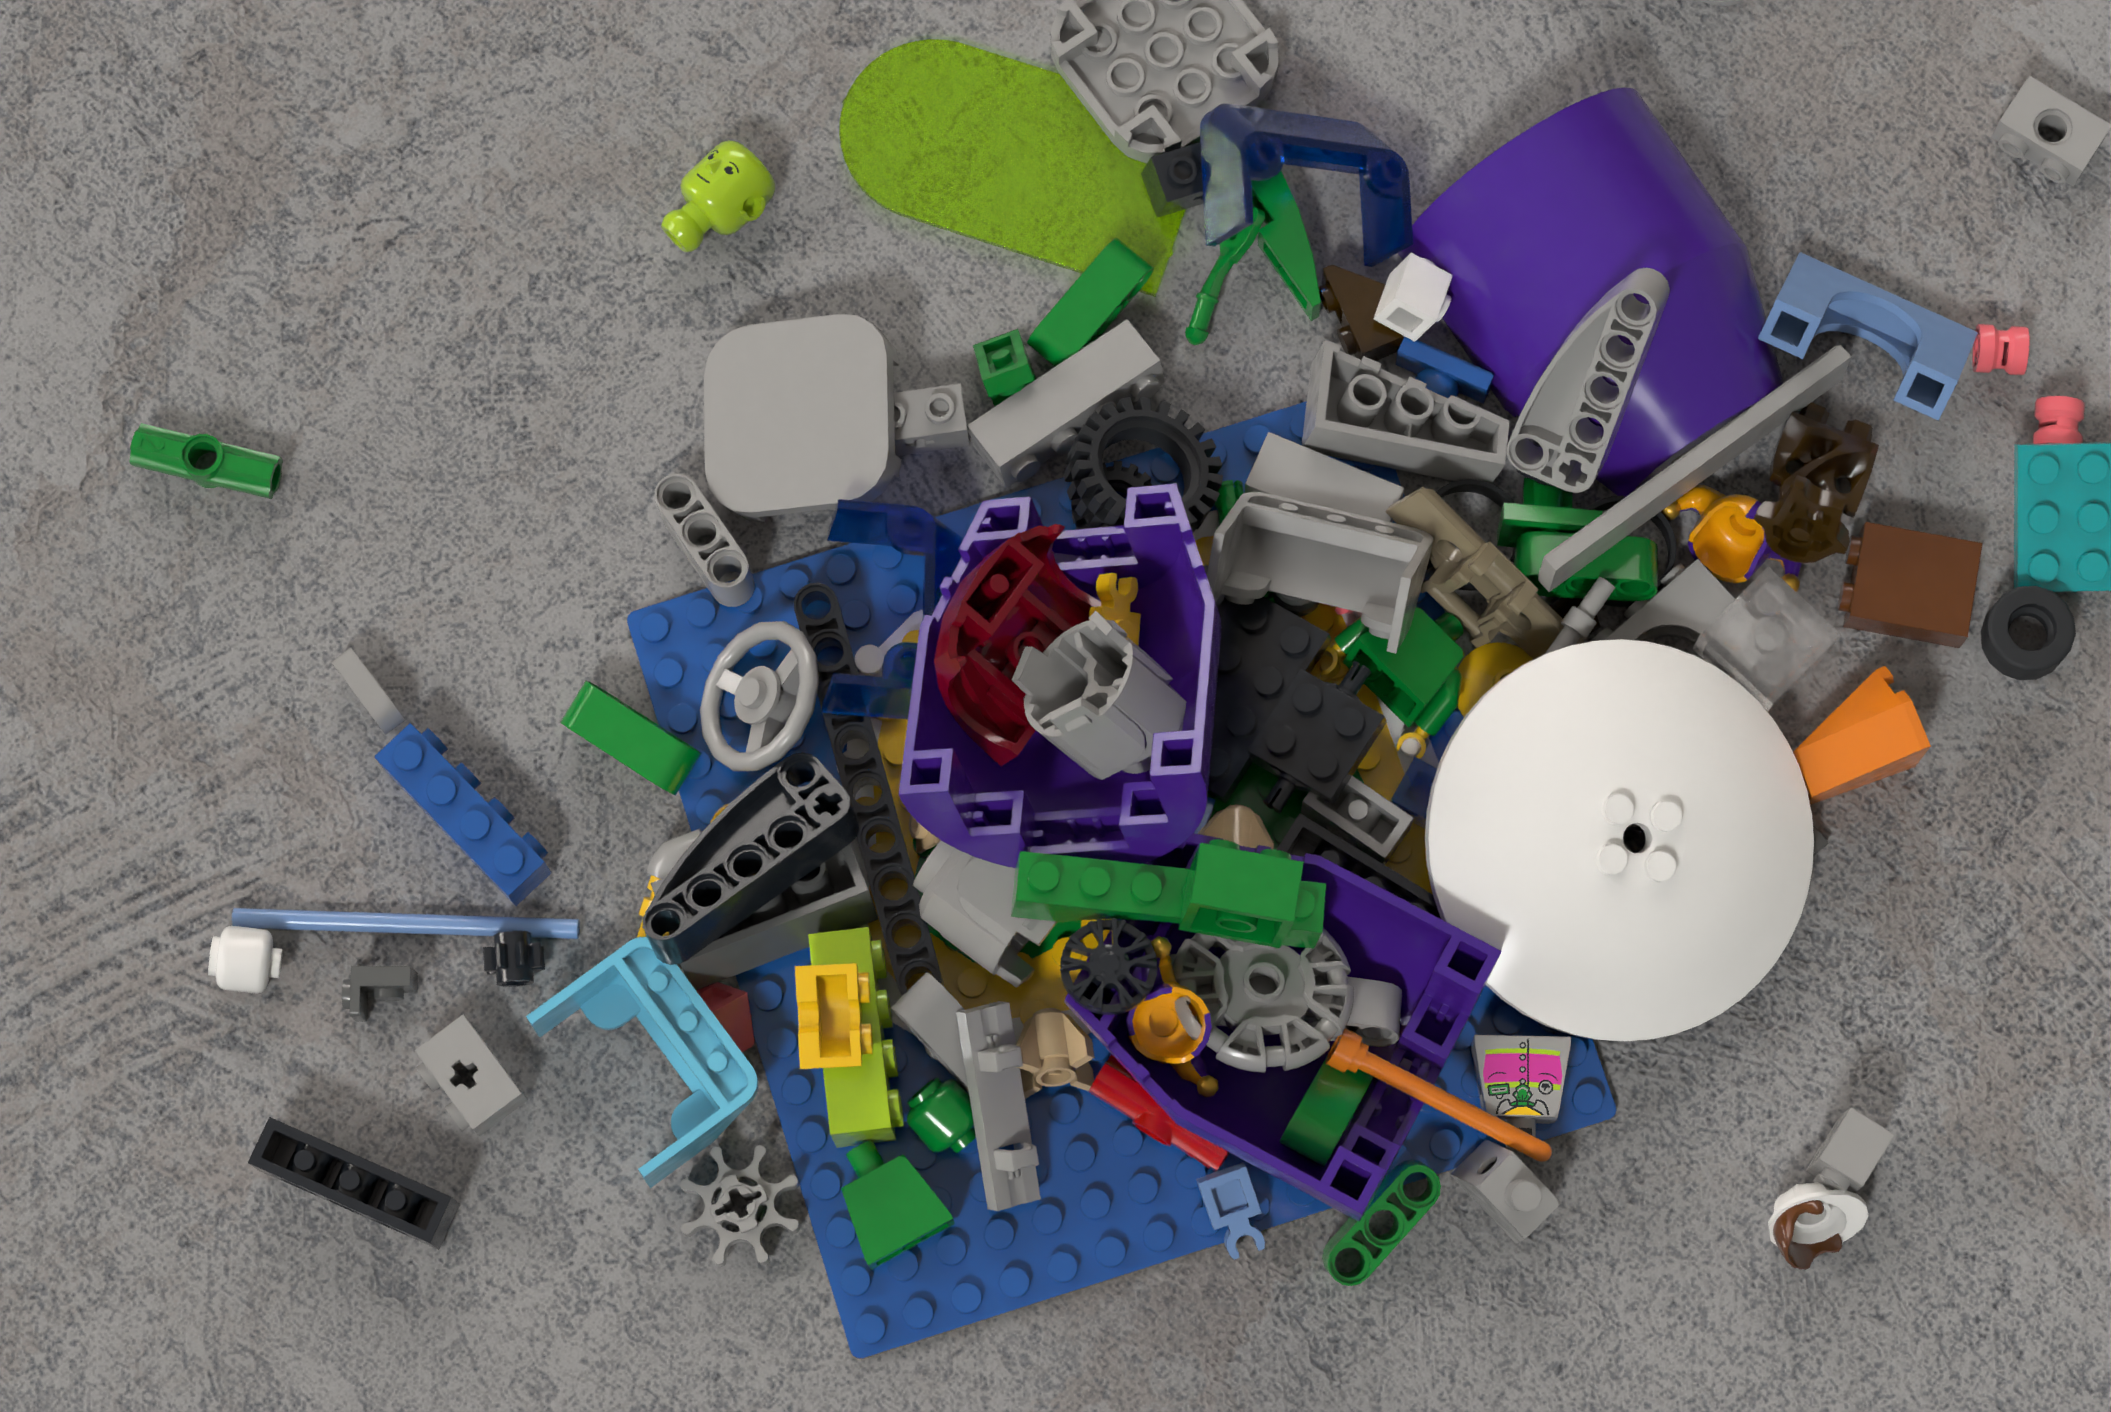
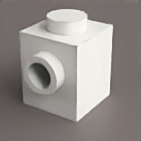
M1410 253L1389 274L1373 319L1415 342L1435 322H1439L1446 313L1451 302V296L1446 293L1453 275L1440 269L1432 261Z

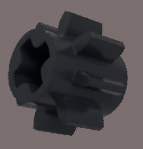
M528 931L497 933L494 935V947H483L484 971H487V975L496 974L498 986L516 987L533 984V971L545 970L544 946H541V943H532L531 932Z

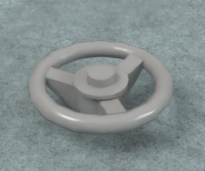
M785 621L759 622L738 633L718 655L705 682L700 716L702 736L713 757L733 771L761 770L782 759L801 738L814 712L819 688L817 656L802 631ZM766 640H779L791 647V650L776 671L765 666H758L751 669L745 676L732 672L734 666L749 649ZM724 690L735 695L734 705L739 719L751 724L746 752H739L729 746L722 734L720 706Z

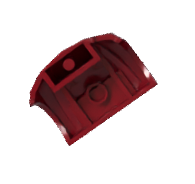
M1053 524L1049 527L1039 525L1022 533L1019 532L994 549L961 581L943 614L934 657L939 690L945 705L958 725L1000 766L1017 757L1036 731L1030 725L1025 715L1024 698L1026 694L1012 681L1025 647H1034L1043 653L1062 633L1077 624L1089 621L1090 607L1101 606V601L1077 588L1065 576L1055 561L1052 548L1054 540L1065 529V526L1061 524Z

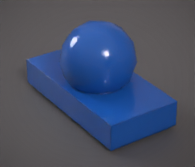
M1404 337L1397 352L1395 365L1417 374L1415 379L1426 383V389L1446 398H1449L1451 395L1458 398L1460 393L1484 404L1494 377L1491 372L1419 340L1414 342L1407 337Z

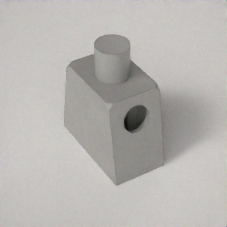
M1486 1139L1450 1174L1516 1244L1525 1240L1561 1204L1511 1150ZM1490 1163H1495L1490 1170L1481 1174Z

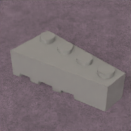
M1327 339L1324 340L1311 363L1302 446L1326 456L1452 481L1476 479L1491 484L1494 482L1506 463L1509 420L1453 395L1449 398L1426 389L1427 384L1410 376L1405 380L1381 369L1382 364L1365 356L1360 360L1340 351V345Z

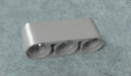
M671 474L664 477L655 488L654 498L665 527L708 590L720 604L727 607H737L745 604L752 597L755 588V582L745 554L690 477L683 474ZM675 500H690L689 503L682 508H670V505ZM704 535L715 536L714 540L707 545L698 546L694 544L699 537ZM726 573H741L735 581L730 583L719 581Z
M926 972L891 1006V1009L969 1093L956 1012L965 1009L931 974Z

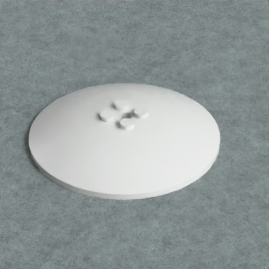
M1618 639L1586 642L1546 653L1521 665L1502 678L1477 701L1450 738L1439 762L1431 786L1426 812L1425 847L1431 889L1441 919L1502 951L1486 986L1522 1014L1550 1028L1570 1035L1595 1040L1637 1041L1674 1035L1699 1026L1722 1014L1760 983L1789 943L1801 917L1809 891L1813 868L1814 833L1808 792L1799 764L1778 725L1753 695L1722 670L1695 655L1673 647L1647 641ZM1631 824L1641 827L1646 837L1645 845L1638 853L1629 851L1623 842L1624 831Z

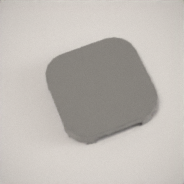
M1065 0L1057 8V15L1051 27V58L1059 74L1111 142L1127 157L1148 163L1153 156L1202 142L1259 104L1271 92L1277 77L1278 41L1271 27L1265 30L1243 0Z
M833 314L746 325L731 330L716 342L707 358L704 372L705 474L708 488L720 504L746 520L765 522V516L847 507L858 512L874 506L872 501L885 492L892 478H899L902 459L895 455L893 366L900 365L896 348L879 328L858 315Z

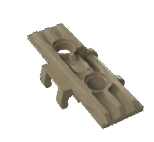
M1423 486L1389 506L1385 512L1397 524L1423 530L1433 537L1430 560L1433 566L1426 571L1420 592L1424 593L1427 591L1448 613L1454 615L1461 622L1462 627L1471 635L1469 641L1476 648L1491 642L1497 633L1501 632L1509 636L1533 660L1546 653L1564 626L1561 624L1563 619L1536 593L1538 588L1490 541L1486 543L1433 489H1426ZM1470 582L1487 599L1488 606L1486 610L1479 616L1455 590ZM1580 638L1576 644L1584 643V640Z

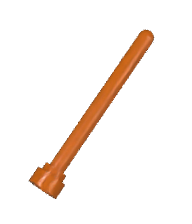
M1345 1028L1343 1033L1336 1037L1325 1064L1343 1073L1347 1069L1356 1073L1359 1069L1539 1162H1545L1550 1159L1552 1148L1548 1143L1369 1052V1046L1361 1042L1362 1036Z

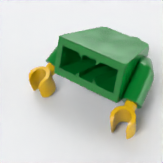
M1416 607L1410 630L1395 654L1387 652L1389 639L1372 635L1369 632V627L1361 622L1360 616L1334 638L1336 643L1332 647H1327L1321 657L1330 656L1333 658V662L1329 668L1321 672L1320 676L1322 679L1335 677L1341 668L1340 658L1345 654L1347 656L1343 663L1349 669L1353 661L1359 662L1361 667L1362 665L1366 666L1372 673L1364 684L1408 728L1414 722L1418 725L1414 732L1402 735L1396 745V752H1398L1405 740H1416L1420 745V753L1415 756L1411 763L1418 762L1426 752L1425 741L1430 735L1436 736L1458 705L1463 677L1457 665L1465 655L1463 649L1455 641L1463 635L1462 624L1450 613H1443L1433 621L1421 608Z

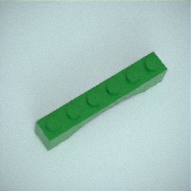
M1020 851L1015 867L1011 917L1056 922L1117 918L1180 924L1189 869ZM1300 882L1295 920L1282 945L1315 948L1323 933L1326 883Z

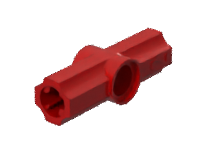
M1111 1054L1096 1076L1089 1092L1133 1119V1125L1154 1140L1168 1147L1171 1144L1208 1169L1217 1172L1228 1157L1229 1152L1177 1125Z

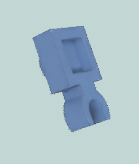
M1244 1162L1197 1178L1196 1181L1213 1229L1216 1230L1228 1226L1224 1243L1230 1256L1234 1260L1240 1258L1236 1242L1243 1235L1253 1237L1258 1251L1265 1248L1264 1237L1259 1228L1249 1222L1248 1219L1262 1212Z

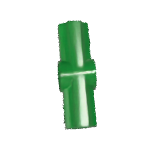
M141 423L134 432L130 445L129 462L132 466L193 480L197 485L204 488L222 487L272 499L278 490L282 477L283 459L280 456L219 442L209 434L189 435ZM208 452L217 454V459L210 468L205 470L196 469V462L200 456Z

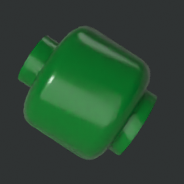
M935 1077L907 1101V1104L911 1107L907 1114V1123L932 1152H941L951 1147L955 1153H958L976 1138L969 1094L955 1079H947L941 1082L938 1077Z

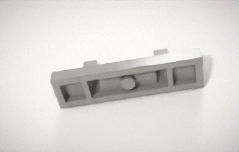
M997 1001L956 1012L987 1208L1000 1211L1040 1200L1036 1172L1039 1160L1037 1148L1031 1141L1020 1068H1017L1023 1066L1020 1046H1016L1009 1002ZM1011 1144L1014 1145V1150L999 1149Z

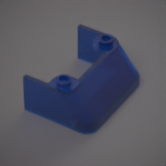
M1230 103L1220 104L1203 116L1200 123L1206 246L1215 247L1254 223L1251 180L1267 181L1281 171L1283 164L1359 175L1364 266L1374 267L1413 245L1408 167L1398 153L1361 123Z
M841 499L837 501L827 532V541L892 546L903 554L924 556L923 619L925 615L932 616L942 596L940 585L944 577L951 578L961 559L959 547L964 539L930 513L917 506ZM902 642L892 646L887 651L882 663V677L833 673L822 703V713L908 720L918 643Z

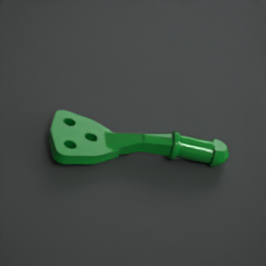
M1244 202L1227 205L1224 208L1219 231L1220 256L1201 291L1196 294V305L1189 327H1186L1185 336L1190 344L1199 345L1207 339L1209 334L1207 330L1214 307L1219 302L1218 295L1224 277L1253 244L1265 219L1264 211Z

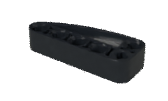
M801 752L786 757L734 799L700 833L679 858L659 887L643 917V929L657 959L670 965L680 964L690 959L841 851L856 838L859 831V822L850 797L846 790L815 756ZM804 782H810L805 786L798 787L800 784ZM792 843H798V845L792 848H786ZM759 871L756 875L745 877L751 872ZM718 900L715 904L704 907L706 903ZM677 929L673 934L663 936L666 932Z

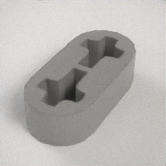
M351 647L331 661L385 735L405 721Z

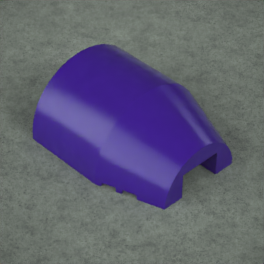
M1616 88L1590 96L1558 111L1507 142L1443 192L1414 222L1400 244L1398 254L1402 260L1410 253H1413L1420 258L1432 261L1437 267L1453 275L1446 293L1451 296V302L1442 319L1472 363L1494 375L1491 390L1503 408L1514 417L1520 416L1535 385L1566 338L1585 314L1609 290L1637 269L1650 268L1663 274L1669 284V298L1608 459L1596 477V480L1617 496H1628L1670 466L1672 460L1706 440L1784 383L1774 346L1758 339L1766 322V316L1746 245L1640 94L1633 88ZM1633 293L1638 301L1649 304V301L1644 296ZM1618 335L1619 339L1622 342H1624L1627 345L1633 346V343L1630 339H1628L1625 336ZM1602 376L1608 384L1618 386L1611 378ZM1587 417L1594 425L1603 427L1596 419Z
M1177 484L1128 488L1124 525L1064 530L1054 540L1052 551L1055 561L1062 572L1077 588L1098 601H1101L1096 591V582L1099 574L1116 573L1117 591L1120 578H1137L1138 592L1134 601L1130 603V612L1141 614L1138 646L1173 678L1169 685L1186 701L1182 731L1153 733L1150 770L1138 774H1131L1121 770L1103 780L1093 777L1037 731L1034 732L1017 757L1000 766L964 732L945 705L938 687L934 657L943 614L959 584L989 553L1019 532L1022 533L1039 525L1043 526L1031 496L982 501L959 547L961 559L951 578L944 577L940 585L942 596L932 616L925 615L919 628L898 794L901 801L914 819L941 841L971 856L1006 867H1016L1020 851L1144 864L1169 853L1184 843L1195 832L1206 811L1221 641L1220 615Z
M1193 833L1174 850L1144 864L1189 869L1200 843L1209 844L1211 840H1223V838ZM1257 845L1256 848L1240 846V850L1259 854L1261 850L1271 849V847ZM1307 853L1304 857L1291 855V860L1304 862L1301 881L1326 883L1323 929L1336 940L1345 954L1351 969L1347 977L1392 983L1402 990L1399 1040L1390 1046H1369L1368 1051L1435 1085L1502 951L1321 856ZM1117 919L1120 921L1125 920L1126 923L1144 932L1150 941L1158 936L1167 938L1171 944L1169 955L1177 954L1185 939H1192L1196 935L1194 932L1179 930L1180 924ZM1112 930L1109 931L1104 940V945L1112 944ZM1121 932L1118 938V945L1122 948L1129 947L1135 939ZM1288 946L1299 955L1305 949L1303 947ZM1211 947L1208 950L1219 959L1226 952L1221 947ZM1142 949L1128 955L1129 960L1145 955V952ZM1135 967L1129 971L1133 977L1142 980L1141 967ZM1081 969L1073 984L1076 985L1088 979V971ZM1125 980L1122 986L1133 998L1138 993ZM1092 983L1084 996L1091 1000L1099 986ZM1114 988L1103 991L1102 1004L1113 1005L1120 1003L1118 992ZM1067 994L1064 1000L1071 1011L1177 1125L1359 1222L1375 1197L1425 1104L1374 1077L1325 1167H1322L1280 1144L1279 1141L1325 1061L1334 1041L1328 1042L1330 1045L1328 1051L1306 1065L1284 1071L1282 1066L1266 1067L1265 1073L1251 1072L1227 1065L1217 1060V1053L1206 1045L1201 1053L1206 1062L1208 1075L1218 1080L1219 1089L1214 1096L1204 1097L1198 1093L1196 1084L1182 1079L1169 1063L1163 1064L1148 1059L1134 1048L1127 1035L1125 1020L1128 1011L1116 1015L1097 1014L1081 1007L1069 994ZM1216 1026L1228 1036L1234 1032L1228 1027ZM1279 1034L1263 1035L1265 1047L1281 1045Z

